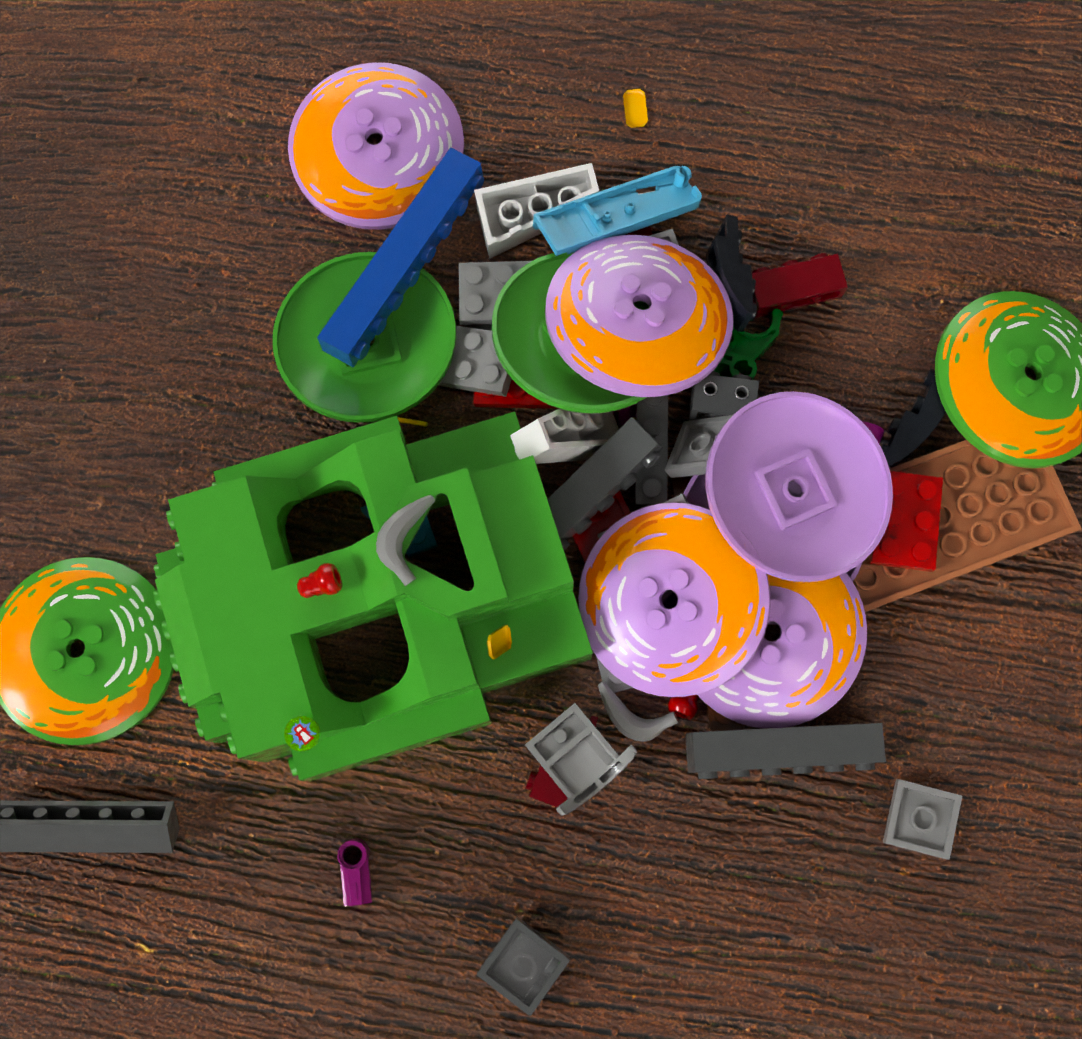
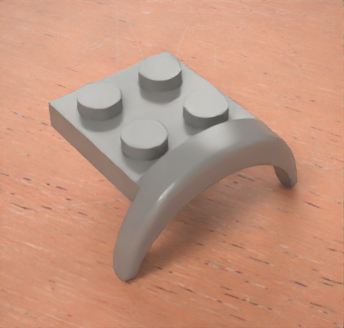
M576 703L525 744L527 749L568 797V800L556 808L561 816L571 813L591 799L619 775L637 754L634 746L630 745L619 756Z

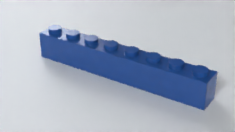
M451 147L318 335L317 339L322 351L351 367H354L358 360L365 358L375 335H380L383 332L387 318L392 311H396L400 307L406 290L409 286L413 287L416 284L420 270L425 263L431 262L436 253L437 245L442 239L445 240L449 236L452 224L457 216H462L466 211L468 201L473 195L474 190L481 189L484 177L480 162Z

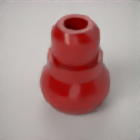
M324 563L316 571L311 572L309 576L300 578L297 582V589L304 598L323 594L334 595L342 589V580L334 564Z
M697 695L671 697L668 702L669 712L674 711L678 717L691 720L697 713V700L699 697Z

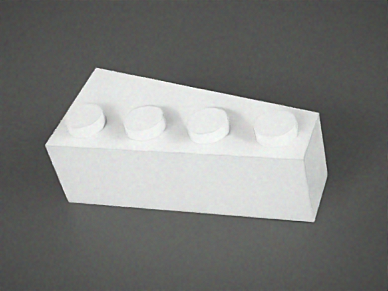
M592 163L474 190L476 207L489 259L541 234L540 229L536 230L533 228L534 214L599 192Z
M557 409L536 419L510 436L515 447V453L519 459L533 455L535 463L542 464L588 460L619 428L612 411L604 413H579Z

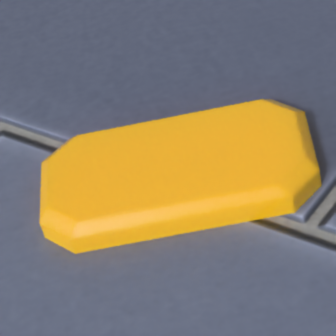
M641 89L626 90L623 94L626 124L631 128L644 127L648 123L645 92Z
M398 417L400 423L428 426V422Z
M503 625L488 636L487 648L491 659L498 658L511 648V631L508 625Z

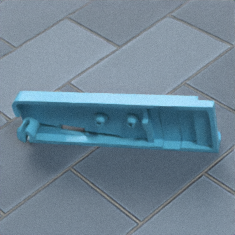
M673 166L536 213L533 217V228L536 230L540 229L556 256L564 253L568 255L600 239L625 235L693 211L699 207L702 195L697 186L691 187L689 184V179L692 177L691 170L686 166ZM656 186L655 191L636 193L638 189Z

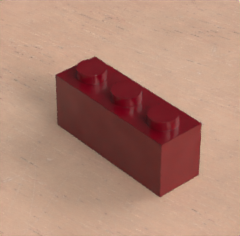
M821 253L811 257L808 261L799 262L798 260H791L783 263L778 268L761 267L754 270L752 278L756 280L753 302L757 304L755 318L770 315L774 309H780L783 312L842 298L848 286L839 255L833 254L828 256L827 253Z

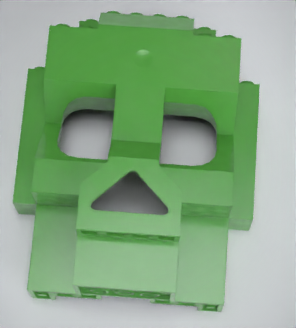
M515 412L410 444L406 442L398 417H390L214 471L216 482H212L211 487L168 499L170 510L166 511L168 523L172 530L176 529L179 541L175 542L174 549L155 554L158 563L154 565L157 577L155 579L157 590L153 591L157 607L163 609L166 620L162 622L163 633L167 640H171L174 652L170 653L171 663L176 672L179 671L182 684L178 686L180 697L184 704L188 703V707L197 709L199 717L195 718V725L200 737L204 736L205 741L214 743L228 741L231 753L233 755L237 754L238 759L268 762L292 754V757L288 758L292 775H298L299 781L311 782L491 725L493 723L484 693L592 659L593 652L573 593L574 581L534 457L532 455L519 459L515 453V447L510 435L521 429ZM342 490L357 493L365 499L374 533L349 547L293 563L285 525L289 512L296 504L323 494ZM431 495L434 497L435 502L413 525L403 541V558L410 571L416 577L415 580L404 586L398 576L380 561L376 553L378 532L395 512L422 497ZM450 504L473 577L474 587L472 590L464 591L405 559L409 546L430 510ZM324 563L336 566L342 580V589L337 594L314 595L311 598H304L299 594L297 582L300 578L309 576L311 572L316 571ZM399 613L409 650L407 670L400 682L391 689L362 702H347L340 699L332 691L327 681L315 639ZM503 625H508L511 631V648L498 658L491 659L487 648L488 636ZM299 720L304 724L310 723V731L316 733L312 735L314 738L309 744H303L300 748L298 744L292 743L294 740L293 735L288 734L292 733L291 728L295 726V723L299 724Z

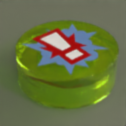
M298 716L291 719L284 730V738L287 745L296 751L311 750L318 744L321 736L318 723L306 716Z

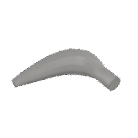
M431 495L422 497L395 512L378 532L376 553L380 561L398 576L404 586H407L416 577L410 571L403 558V541L413 525L435 502L434 497Z
M605 681L598 684L599 692L610 720L618 731L627 738L646 742L657 737L665 729L679 723L674 711L655 719L640 718L627 709Z

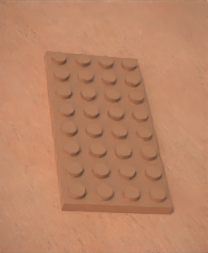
M967 440L889 468L890 471L943 478L936 570L929 572L869 564V555L863 561L853 583L858 590L865 612L1075 533L1082 528L1053 466L1046 468L1012 466L989 457Z

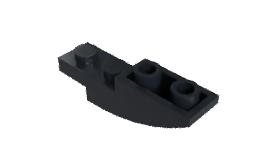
M726 215L706 253V263L719 277L728 293L733 311V327L738 332H744L749 321H753L756 316L757 304L753 302L756 280L752 278L751 265L743 264V254L739 253L742 231L738 230V217Z
M932 368L929 369L922 385L926 386L923 396L918 395L911 410H906L900 418L894 417L887 433L891 435V438L887 445H881L889 468L895 467L919 447L937 427L946 413L938 394L935 370Z

